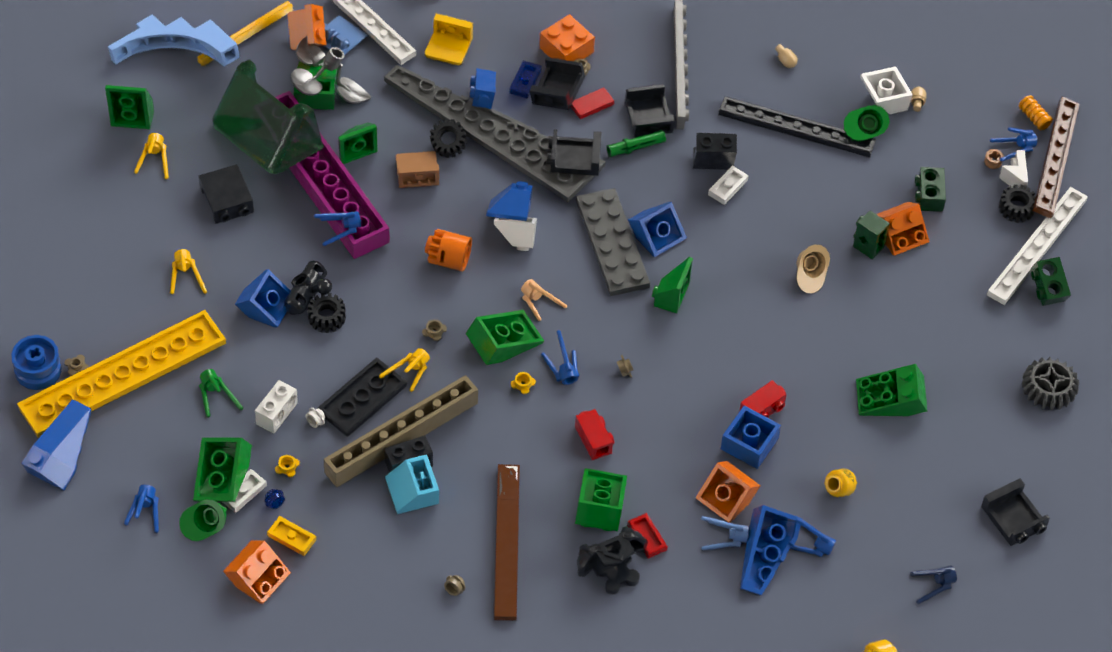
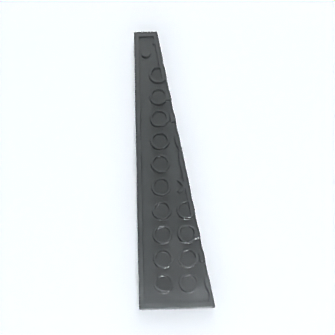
M398 65L384 76V82L443 121L448 118L449 121L455 119L456 123L460 122L469 138L566 202H569L595 177V175L550 172L551 164H547L548 152H552V149L548 148L549 136L540 134L533 127L526 126L524 123L494 109L472 106V102L468 100V97L463 95L460 97L453 94L452 90L446 87L444 89L440 88L433 81L422 78L420 75ZM600 159L599 172L606 164V161Z

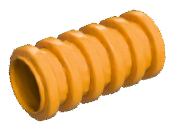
M1032 95L1026 96L1020 101L1019 108L1030 118L1031 122H1034L1033 124L1037 126L1038 130H1045L1051 125L1053 119L1041 108V105L1034 100Z

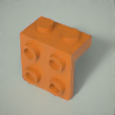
M308 4L304 5L305 9L288 13L290 48L292 50H296L300 41L306 36L310 45H326L323 6Z

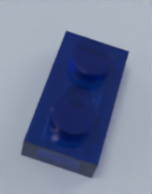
M523 60L510 86L509 93L528 99L530 95L529 90L532 85H535L541 72V65Z

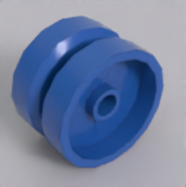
M32 335L21 339L14 346L11 356L15 377L19 384L27 389L41 390L52 386L59 379L62 372L58 347L53 340L46 336Z

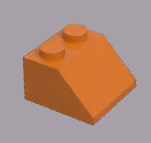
M717 462L697 494L696 499L725 521L731 523L750 504L761 485L730 462Z

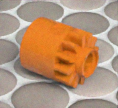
M441 229L435 230L434 236L429 235L425 246V253L429 255L428 263L463 272L470 257L472 238Z

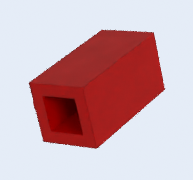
M772 380L741 401L740 410L745 405L769 418L770 415L780 412L785 407L787 394L782 386L777 385Z
M596 409L583 411L576 415L575 428L592 461L612 454V446L615 443L611 432H607L605 428L604 418L598 415Z

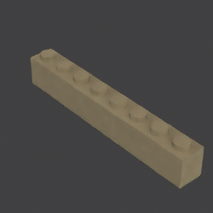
M466 375L324 458V473L336 488L384 460L386 447L424 436L478 404L477 387Z

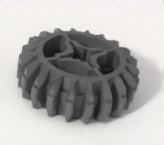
M1041 357L1039 361L1034 360L1031 365L1027 366L1022 377V387L1024 388V394L1028 395V401L1034 400L1035 406L1037 404L1042 405V410L1047 406L1052 411L1054 407L1059 410L1062 406L1067 407L1070 402L1075 400L1079 391V380L1077 379V373L1073 372V366L1067 367V363H1060L1059 358L1053 361L1049 357L1046 361Z

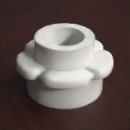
M310 408L306 414L308 423L314 428L324 425L325 414L319 408Z

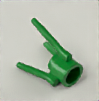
M207 369L200 374L202 383L199 387L202 391L206 417H210L206 390L220 392L219 386L240 410L243 409V406L223 383L221 377L217 376L215 370Z

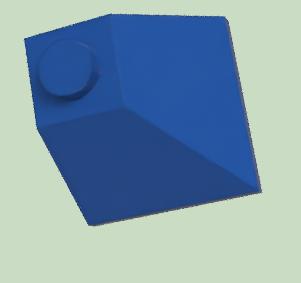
M526 182L512 183L491 199L486 216L527 221L531 208L533 186L528 185Z
M672 202L646 209L628 219L636 239L653 257L687 239Z
M266 269L244 288L235 305L247 317L276 328L287 312L284 301L291 290L269 269Z

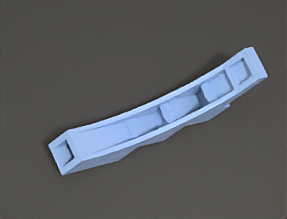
M152 14L136 23L137 30L108 46L111 60L115 64L131 55L162 48H178L200 52L215 59L223 67L240 58L237 43L211 19L194 29L182 17L164 26Z

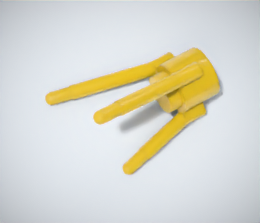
M149 134L134 173H138L147 152L148 154H158L161 151L165 179L169 178L166 157L167 145L163 144L164 137L161 134Z
M186 249L176 251L174 253L175 261L172 262L170 294H174L177 269L186 272L190 267L195 274L200 288L206 294L207 290L197 270L195 260L191 259L190 252Z
M418 348L413 354L409 353L405 358L385 370L379 377L383 378L408 361L409 365L404 370L405 373H408L411 369L419 370L410 387V391L413 392L423 372L427 369L426 363L430 360V356L424 349Z

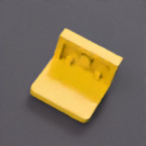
M435 14L433 34L425 50V57L454 65H461L473 39V23L446 15Z

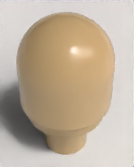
M779 44L775 50L779 53L778 58L780 62L787 68L795 67L798 62L797 56L789 48L785 49Z
M915 87L911 91L912 98L910 102L913 105V110L916 112L920 111L921 106L926 102V91L922 87Z

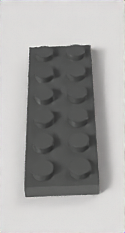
M613 188L576 196L579 211L610 296L650 288L649 278L616 189Z

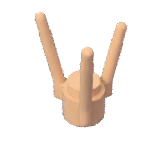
M532 279L526 281L521 288V292L524 294L522 299L527 302L538 321H541V317L531 300H538L542 294L563 308H567L566 304L545 291Z

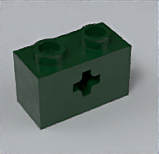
M871 210L865 216L861 215L856 222L857 229L853 235V238H855L853 247L873 260L885 247L890 223Z

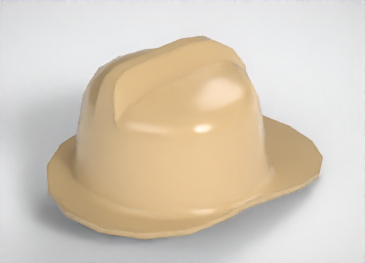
M815 244L809 246L797 258L796 280L800 289L806 293L817 292L825 281L830 256L827 249L822 245Z

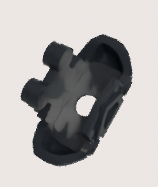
M625 526L616 537L591 546L587 544L581 545L577 558L578 575L585 577L593 569L596 576H607L608 580L605 587L607 593L611 595L618 593L620 583L626 582L629 586L637 585L640 574L637 570H629L627 565L632 561L631 556L634 553L642 552L647 547V539L638 531Z

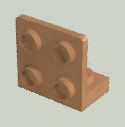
M435 151L396 154L399 188L439 185V164H437Z

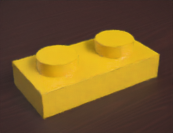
M281 516L277 518L267 531L268 537L303 556L307 554L316 542V535Z

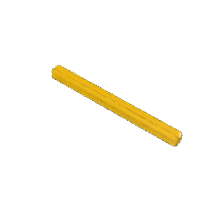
M285 1L229 37L238 45L290 11H293V5L289 1ZM205 54L197 56V61L201 66H205L214 60Z

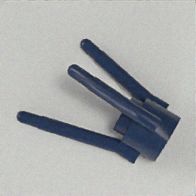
M953 566L910 572L911 576L934 574L936 583L942 585L916 601L917 604L930 599L944 590L952 588L951 584L957 581L956 571Z

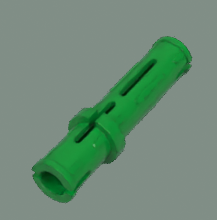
M660 130L633 139L625 138L622 142L607 145V154L609 157L623 153L631 154L634 150L665 143L666 136L664 131Z

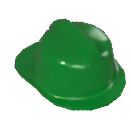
M870 105L848 113L843 125L846 134L851 139L862 141L883 134L887 130L890 121L885 109L881 106Z
M202 500L182 513L179 521L180 530L186 538L192 541L204 540L216 534L224 527L226 511L228 509L215 500Z

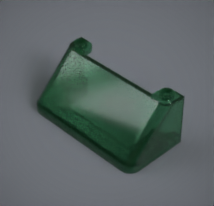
M248 59L241 62L236 68L212 117V122L215 129L267 172L277 174L324 148L314 110L303 103H298L290 109L257 84L255 77L256 65Z

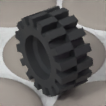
M447 118L443 123L442 120L438 121V126L434 124V130L431 129L430 140L435 152H438L440 156L444 154L446 158H449V155L456 157L455 153L461 154V149L464 150L466 148L465 144H467V135L461 123H456L455 119L449 121ZM453 132L456 135L455 141L448 145L442 143L441 137L444 133Z
M1017 184L1013 188L1011 185L1008 186L1007 189L1003 190L1000 198V213H1004V218L1009 217L1011 222L1012 219H1015V223H1019L1020 219L1022 222H1025L1026 219L1030 220L1031 216L1034 215L1035 192H1030L1029 187L1024 189V185H1021L1020 188H1018ZM1011 201H1020L1024 203L1025 206H1015L1011 203Z
M328 293V296L321 294L320 298L318 295L314 296L315 300L311 299L310 304H308V320L310 325H313L315 330L318 328L319 332L325 329V333H329V329L335 332L336 327L340 329L346 319L345 303H343V300L341 298L338 300V295L336 294L332 297V293ZM324 309H330L335 312L328 317L319 315V312Z

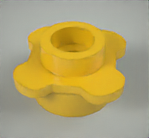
M519 372L515 376V380L511 381V387L520 390L522 394L529 393L531 386L536 384V380L526 372Z
M283 455L279 458L275 472L293 477L296 474V467L300 465V462L290 455Z

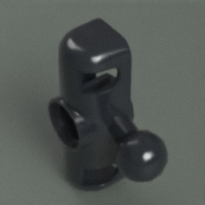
M314 260L308 262L302 273L293 278L291 282L293 288L284 301V306L289 314L303 313L317 292L325 295L331 292L332 283L329 279L325 278L327 270L320 262ZM299 297L302 301H305L304 305L298 301Z

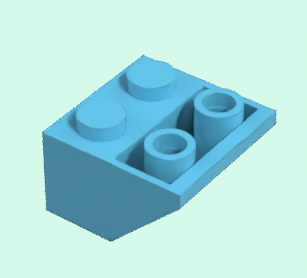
M427 454L406 459L385 476L397 514L439 504V488Z

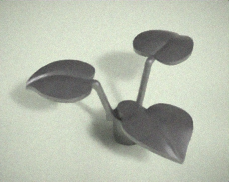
M307 36L300 41L296 48L298 59L305 65L313 64L314 67H322L315 76H312L305 69H295L291 73L290 78L298 91L306 95H317L321 91L322 85L316 79L325 69L329 71L337 69V93L343 100L348 103L358 104L372 97L353 80L346 77L340 78L341 68L343 67L341 61L344 58L342 50L332 47L325 55L318 46L308 44Z

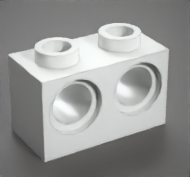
M278 380L255 409L256 425L274 434L298 404L297 389Z

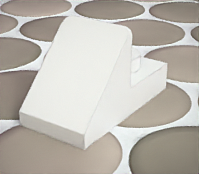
M1025 150L1016 151L1015 158L1011 159V166H1002L1000 179L1009 186L1011 185L1012 188L1015 184H1017L1018 188L1021 185H1024V189L1027 188L1028 176Z

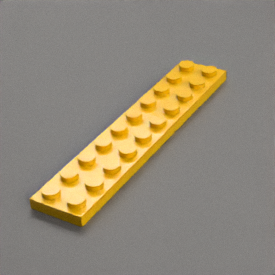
M203 310L18 402L17 405L36 436L40 438L72 399L91 408V411L226 344V338L206 310Z

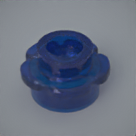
M278 489L268 491L264 499L265 505L271 509L279 508L285 501L283 491Z

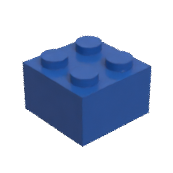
M744 405L722 435L720 449L758 469L778 441L781 425Z

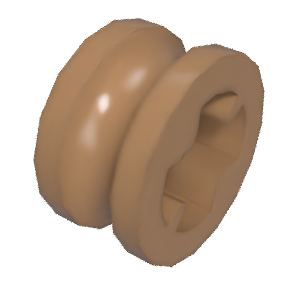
M997 149L988 150L984 160L985 165L991 169L999 168L1002 165L1000 158L1004 157L1003 153Z

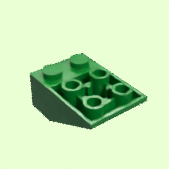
M299 61L297 69H305L312 76H315L322 66L314 67L313 64L305 65ZM325 69L316 79L322 85V89L317 95L303 94L294 86V97L303 109L334 110L337 69L333 71Z
M916 363L856 379L860 416H911L927 412L925 379Z

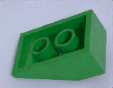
M105 86L111 126L151 129L154 106L153 98L146 88Z
M524 310L476 317L466 332L467 337L486 365L502 363L544 342V339Z
M202 437L193 501L200 502L211 499L216 502H235L249 468L252 445L240 437Z
M585 468L575 524L618 532L627 476Z

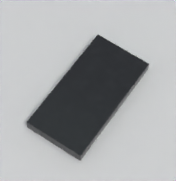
M376 357L318 408L323 411L325 419L348 437L407 386V381L395 371L380 378L379 375L390 367Z

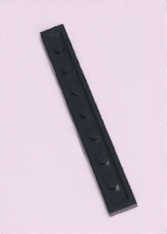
M726 96L719 109L720 116L869 158L876 142L875 138L862 141L853 140L843 129Z

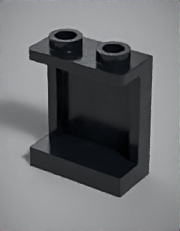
M547 57L545 60L546 70L538 86L532 85L529 90L532 104L569 110L585 78L583 64Z
M664 84L626 89L625 104L634 138L660 130L664 131L665 134L673 133L675 120L673 114L670 115L665 99Z
M554 129L553 137L549 136L548 148L552 149V152H548L547 164H551L550 172L599 176L602 132L594 131L593 139L560 137L557 136L558 130Z
M697 133L696 147L693 148V169L728 170L732 165L734 166L737 154V134Z
M237 164L198 175L202 194L205 193L216 224L227 222L237 217L247 216L254 212L253 199Z
M1021 478L985 495L981 506L1010 546L1016 543H1024L1034 534H1042L1047 529L1050 519L1048 515L1042 517L1023 492L1025 484Z

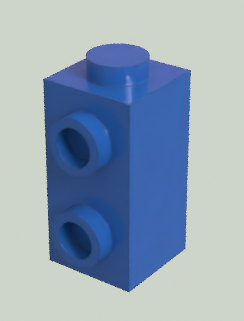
M476 68L475 76L471 75L469 97L472 98V106L492 109L496 88V71Z

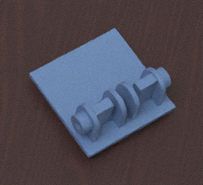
M340 15L328 25L324 23L326 45L324 46L329 50L332 47L339 48L343 51L344 55L368 36Z

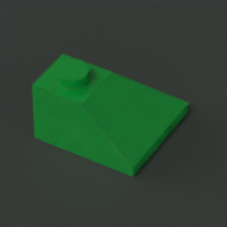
M367 122L356 125L338 137L339 159L343 164L378 152L376 124Z
M688 257L664 276L659 286L655 285L652 292L654 307L678 313L690 284L693 258Z

